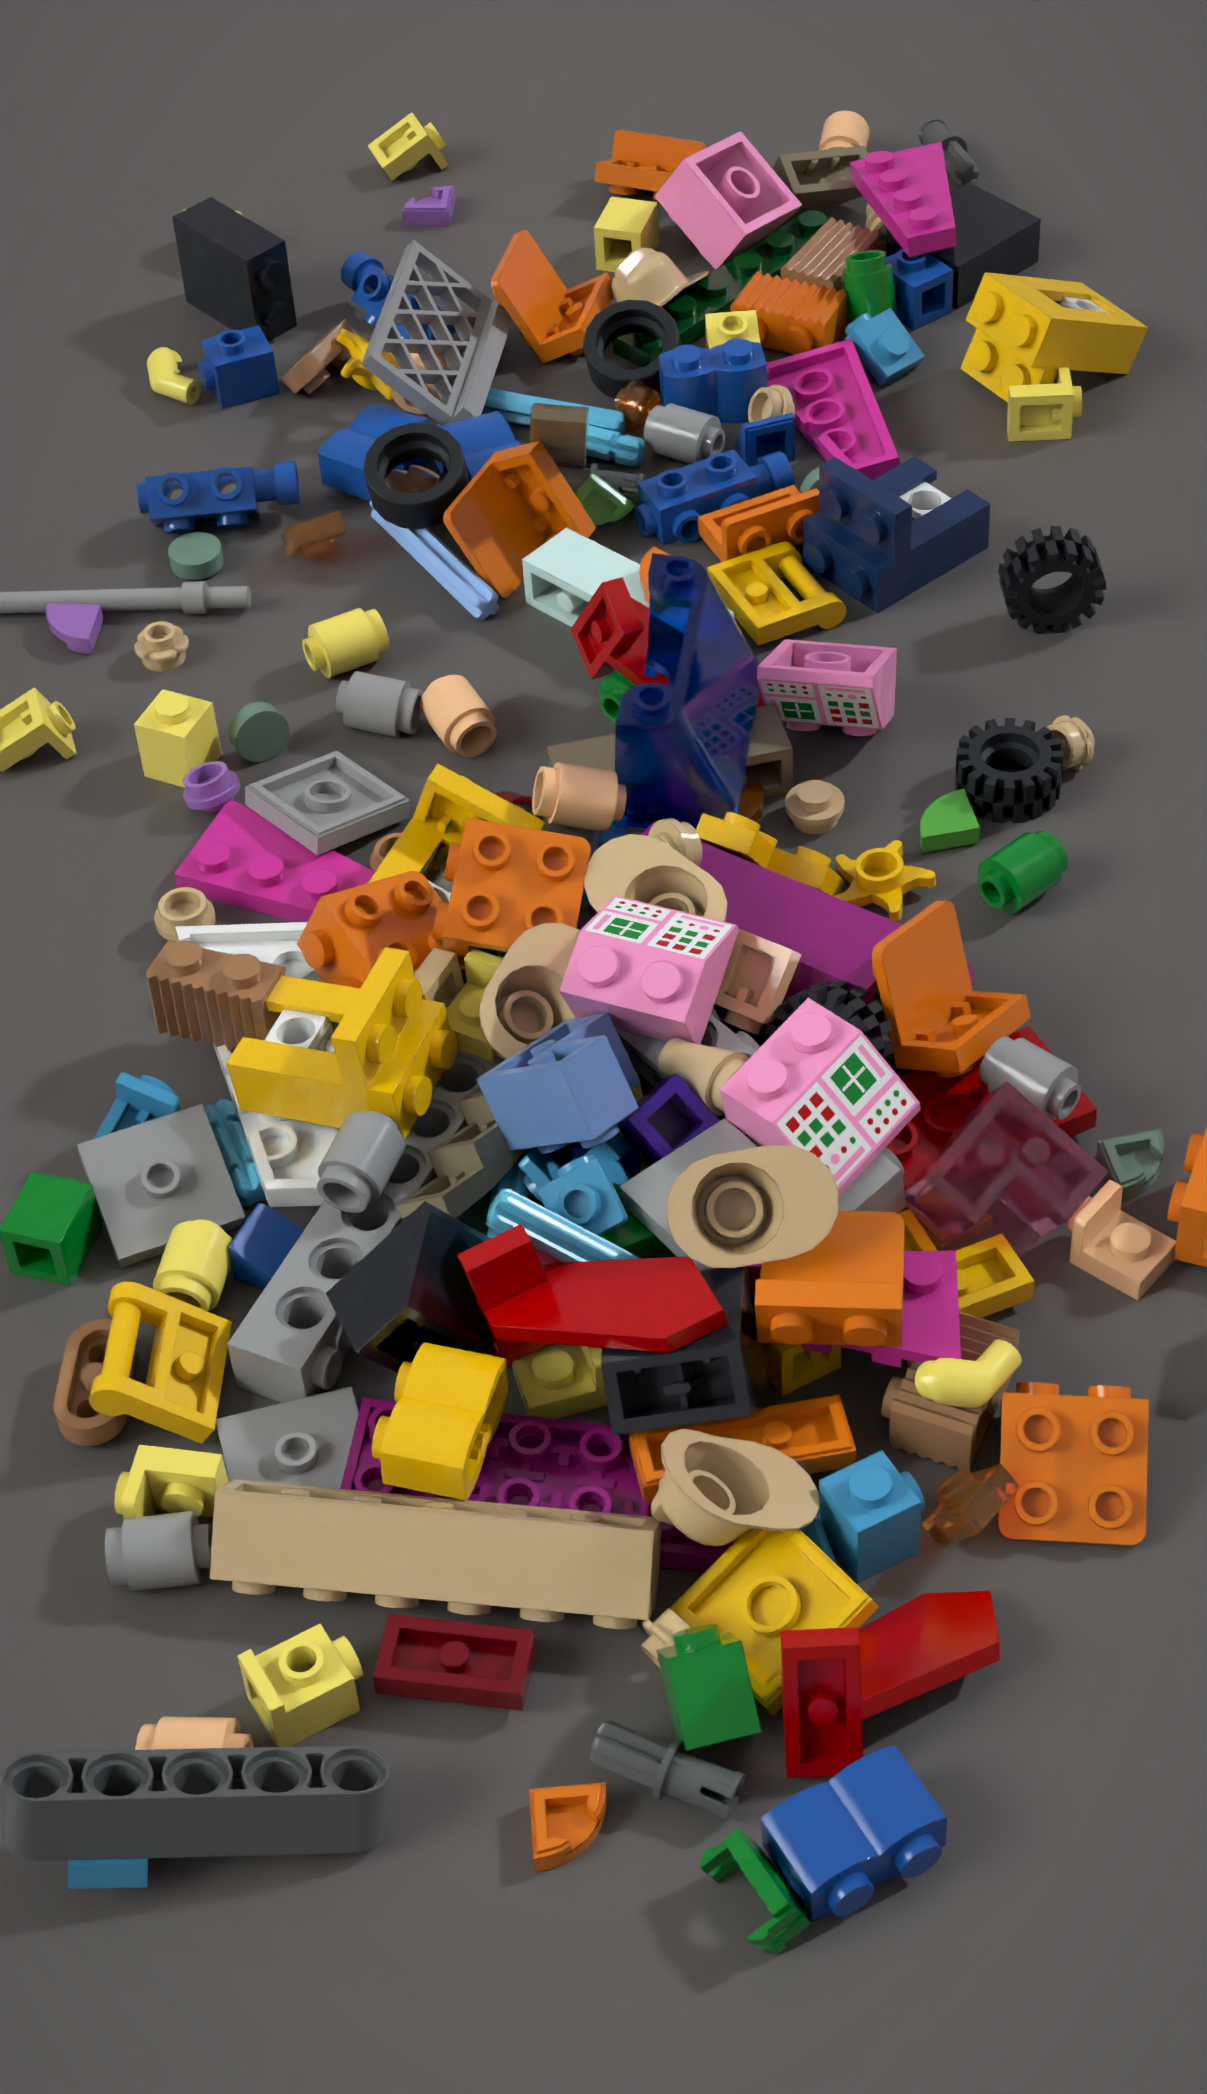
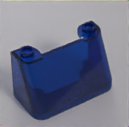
M652 553L648 571L650 600L645 676L657 677V672L665 676L669 685L643 683L629 689L624 693L620 701L615 730V772L618 784L626 786L627 795L623 817L620 821H614V825L647 829L653 822L672 818L679 822H687L696 830L702 813L721 820L724 819L726 812L738 814L760 693L757 681V667L760 663L704 567L695 560L684 556Z

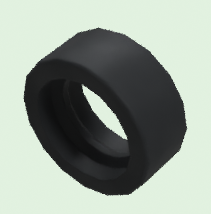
M625 300L611 304L595 315L586 328L583 348L591 380L604 395L618 401L641 402L660 395L659 357L641 368L633 370L618 369L605 362L603 356L605 349L618 337L630 333H647L659 338L663 345L661 354L681 346V341L675 320L663 307L645 300Z
M408 423L394 427L378 437L366 453L363 471L373 508L385 521L401 528L423 529L444 522L443 515L446 509L469 483L466 462L460 443L449 431L433 424ZM417 458L433 459L444 464L448 470L442 482L430 490L416 494L400 493L389 488L385 482V479L394 468L403 462Z

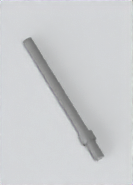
M206 581L183 582L182 587L0 592V614L46 613L47 603L101 604L102 611L183 609L185 615L208 614L209 609L250 608L251 590L249 586L208 587Z

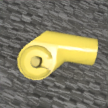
M167 347L155 349L147 360V370L152 390L158 394L190 405L196 403L201 394V384L198 380L179 374L180 370L178 369L177 362L182 363V359L178 352Z
M997 1339L991 1343L976 1361L955 1358H938L937 1360L925 1361L916 1371L915 1387L923 1398L933 1400L940 1405L978 1408L985 1405L1021 1365L1022 1359L1020 1353L1012 1344L1005 1340Z

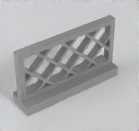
M413 240L404 250L361 365L438 423L437 426L479 416L482 414L513 319L506 309L497 303L496 299L493 301ZM417 266L429 275L431 281L423 280ZM406 294L415 296L421 310H413ZM431 295L440 297L446 311L438 310ZM457 297L473 308L474 311L464 312ZM395 323H403L410 339H402ZM421 324L429 325L436 340H428ZM446 325H454L461 341L453 340ZM381 353H392L400 369H397L384 359ZM410 353H418L426 370L417 369ZM436 354L444 355L451 370H443ZM425 384L434 385L441 401L429 393Z

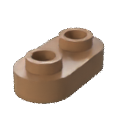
M343 319L281 377V380L294 394L303 388L310 395L331 375L325 369L329 363L336 369L351 356L346 346L339 343L336 339L341 329H346L358 335L346 319Z
M97 1319L81 1325L70 1335L66 1343L53 1409L61 1434L65 1439L76 1445L96 1446L106 1443L121 1432L127 1421V1414L119 1416L100 1414L89 1403L92 1382L102 1372L103 1364L100 1362L104 1361L112 1319ZM136 1345L129 1377L135 1380L138 1366Z

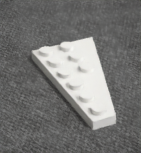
M308 922L175 927L178 942L193 941L202 948L232 955L250 954L257 957L259 961L286 967L285 976L323 982L316 971L307 964L302 951L297 946V942ZM213 1043L269 1207L321 1206L324 1199L317 1190V1183L320 1179L318 1167L340 1128L240 1110L226 1065L236 1048L227 1050L225 1045L216 1048Z

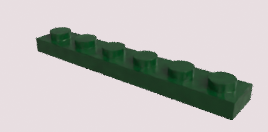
M811 208L707 276L687 287L661 306L675 320L681 345H691L705 335V314L731 312V304L756 272L759 271L763 276L769 273L772 278L776 275L781 278V268L830 217L826 216L823 212L815 211ZM630 333L620 336L613 341L614 354L640 367L647 366L653 362L663 351L661 340L647 333Z

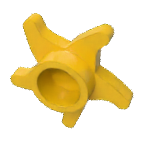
M341 329L336 339L339 343L346 346L352 355L341 370V375L345 378L352 376L364 388L378 390L386 399L393 400L391 387L361 365L369 341L346 329ZM382 352L381 356L398 369L399 366L393 354Z
M894 840L885 848H874L863 852L856 860H851L844 854L837 855L835 858L836 869L851 885L845 892L836 894L834 897L858 907L874 903L889 912L890 920L897 922L902 917L903 894L919 887H935L936 874L931 870L905 866L901 857L903 855L902 842Z

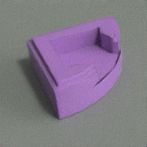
M452 185L431 188L430 196L415 201L414 197L411 198L402 209L403 226H450L456 202L455 187Z
M47 603L46 615L52 635L66 642L67 648L72 651L92 654L104 620L101 604Z

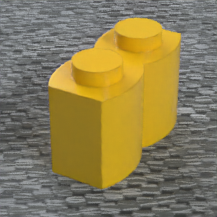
M424 1342L417 1351L413 1362L404 1361L402 1363L395 1384L394 1398L396 1405L390 1417L381 1416L379 1418L372 1440V1457L380 1460L383 1484L467 1501L475 1487L483 1465L487 1445L494 1436L508 1394L506 1358Z

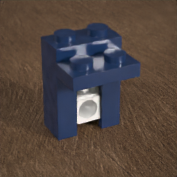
M915 456L874 480H871L835 457L819 466V511L803 520V564L814 573L821 575L845 591L850 597L857 599L876 613H880L989 548L991 504L968 489L954 498H950L929 484L937 479V470Z

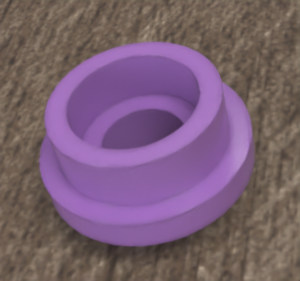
M207 762L193 768L185 775L183 779L185 785L183 798L186 805L191 809L202 810L205 813L217 812L223 808L228 800L234 799V796L241 787V783L237 774L228 770L224 762Z

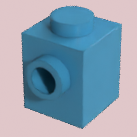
M883 1450L819 1480V1520L823 1523L832 1550L857 1584L919 1554L921 1512L925 1510L923 1494L912 1475L906 1471L899 1473Z

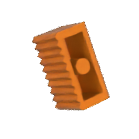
M759 271L752 276L730 306L731 312L756 310L762 348L792 355L839 342L842 339V335H845L844 331L847 327V293L843 289L837 292L834 287L828 290L825 285L818 287L813 283L809 286L806 281L800 284L797 279L791 282L785 277L781 280L778 275L772 278L769 273L763 276Z

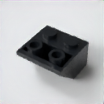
M426 1201L405 1217L386 1238L362 1260L353 1265L349 1272L326 1292L356 1353L398 1373L404 1361L413 1362L417 1351L424 1342L481 1354H487L491 1351L493 1335L457 1256L491 1238Z
M748 1265L736 1268H715L699 1271L723 1308L728 1321L727 1325L671 1353L602 1348L601 1369L613 1435L752 1416L771 1405L761 1343H758L755 1307Z

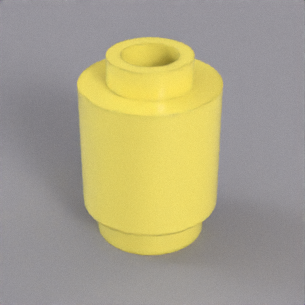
M357 608L308 626V638L302 640L303 651L309 666L313 671L321 670L327 678L378 661L379 654L389 651L390 648L385 624L375 609L364 612L361 608Z
M199 1219L177 1224L171 1231L153 1282L154 1290L205 1311L214 1309L219 1302L231 1266L229 1246L233 1241L232 1238L212 1221Z

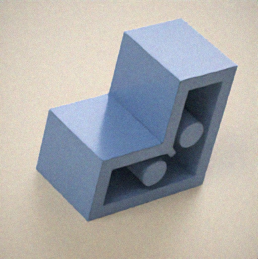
M608 1012L565 1020L476 1079L510 1151L538 1147L540 1153L545 1154L556 1151L571 1142H580L582 1148L594 1147L614 1137L619 1132L617 1123L639 1108L631 1090L640 1084V1080Z

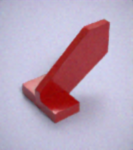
M623 577L602 582L570 629L591 680L610 675L614 670H617L680 721L765 706L758 682L751 669L631 598Z
M522 1224L457 1255L496 1345L503 1358H506L507 1365L549 1344L671 1353L728 1324L723 1308L692 1259L688 1256L541 1264Z
M991 1592L923 1593L860 1629L858 1627L780 1630L786 1778L835 1776L844 1768L863 1757L862 1720L1000 1661V1639Z

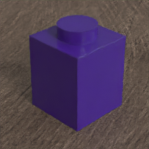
M676 1073L662 1078L637 1102L639 1108L619 1121L617 1126L653 1165L720 1120Z

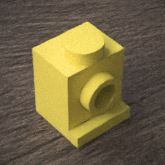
M321 1624L256 1656L251 1649L237 1655L247 1697L276 1747H291L360 1711L355 1680L363 1677V1670L359 1659L345 1636L331 1641Z

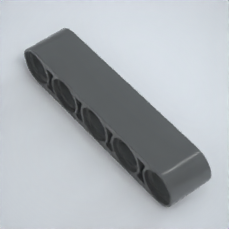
M362 1746L27 1753L12 1759L4 1767L1 1774V1837L3 1846L11 1855L30 1861L347 1854L365 1852L378 1846L386 1836L391 1768L388 1760L380 1752Z

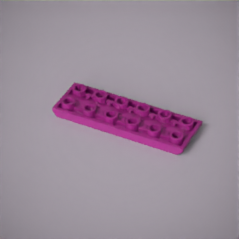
M363 1397L340 1489L455 1499L383 1484L380 1460L372 1457V1440L379 1418L381 1416L390 1417L396 1402ZM502 1413L494 1436L487 1445L479 1477L471 1495L467 1499L470 1501L653 1517L651 1513L652 1501L643 1503L629 1446V1433L613 1435L611 1425L507 1413ZM663 1522L660 1567L706 1572L736 1540L718 1547L707 1546L688 1538L674 1525Z

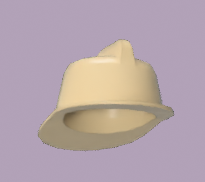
M639 248L631 252L616 267L615 277L611 282V289L616 303L625 300H645L661 307L683 288L707 276L709 271H703L686 277L663 252H657L651 248Z
M629 834L613 838L595 850L588 862L587 872L584 877V888L590 905L597 913L615 895L722 922L726 921L728 902L722 885L708 872L699 868L673 847L652 836Z
M542 923L524 931L510 946L489 981L479 1006L481 1029L490 1046L497 1051L496 1055L503 1060L508 1059L565 1020L575 1018L559 990L580 933L579 929L563 923Z
M765 1145L720 1153L693 1162L676 1178L667 1198V1223L675 1243L687 1256L711 1268H736L788 1259L813 1250L829 1235L838 1215L839 1190L831 1170L814 1153L795 1145Z
M688 1429L670 1432L661 1445L662 1463L666 1470L659 1481L658 1492L651 1503L652 1516L658 1521L674 1525L688 1538L700 1544L718 1547L736 1540L752 1528L770 1531H797L811 1524L820 1509L819 1492L810 1475L794 1459L773 1447L752 1441L712 1436Z

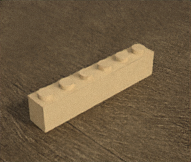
M233 1479L215 1491L210 1579L232 1581V1590L243 1594H271L276 1592L277 1585L304 1588L303 1597L316 1601H342L347 1599V1592L373 1594L375 1595V1603L377 1605L389 1608H413L419 1605V1599L447 1601L448 1611L463 1615H485L491 1613L492 1606L520 1608V1617L530 1621H561L564 1619L565 1612L593 1615V1624L600 1627L630 1629L637 1627L638 1619L649 1620L657 1606L663 1522L648 1516Z

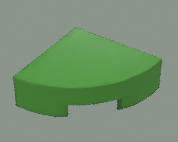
M593 471L575 493L595 526L617 521L628 514L634 507V503Z
M964 789L950 792L936 799L928 806L921 818L919 840L921 853L977 844L980 841V826Z

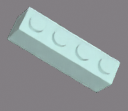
M568 528L563 529L522 559L526 603L571 627L602 582L623 577L631 598L729 657H735V620L733 611L690 589L657 611L645 601L640 585V564Z

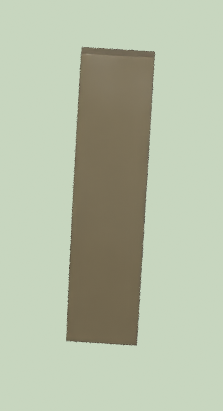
M857 146L779 154L774 166L771 168L802 204L799 210L787 220L796 218L810 208L815 211H821L862 197L863 195L851 181L850 162L865 159V156L868 154L866 147Z
M534 403L531 407L530 443L541 440L555 464L586 466L589 407Z
M480 1087L457 1101L468 1125L427 1152L437 1177L396 1205L402 1220L414 1212L424 1201L457 1218L495 1187L529 1149L509 1150Z

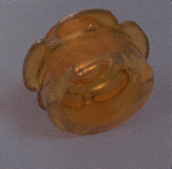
M634 380L627 387L621 389L616 396L614 410L625 414V430L629 431L632 427L644 430L649 413L655 406L660 405V397L655 389L649 388L648 385H643V382L640 380Z

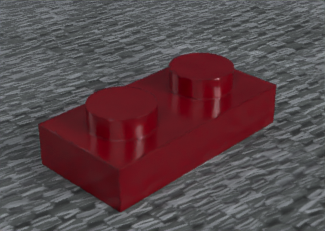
M388 1614L373 1674L376 1694L523 1711L537 1648L535 1630Z

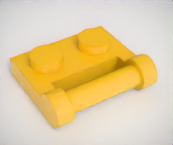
M779 542L707 567L708 586L726 608L734 612L736 620L758 646L816 625L823 629H832L838 626L846 616V605L835 593L826 592L803 566L801 554L790 542ZM780 578H786L804 600L799 602Z
M117 1283L110 1291L107 1309L112 1317L102 1372L92 1382L89 1396L90 1406L100 1414L107 1416L127 1414L202 1444L215 1430L228 1350L227 1343L229 1342L232 1321L139 1283ZM142 1321L156 1327L145 1384L129 1378L139 1324Z

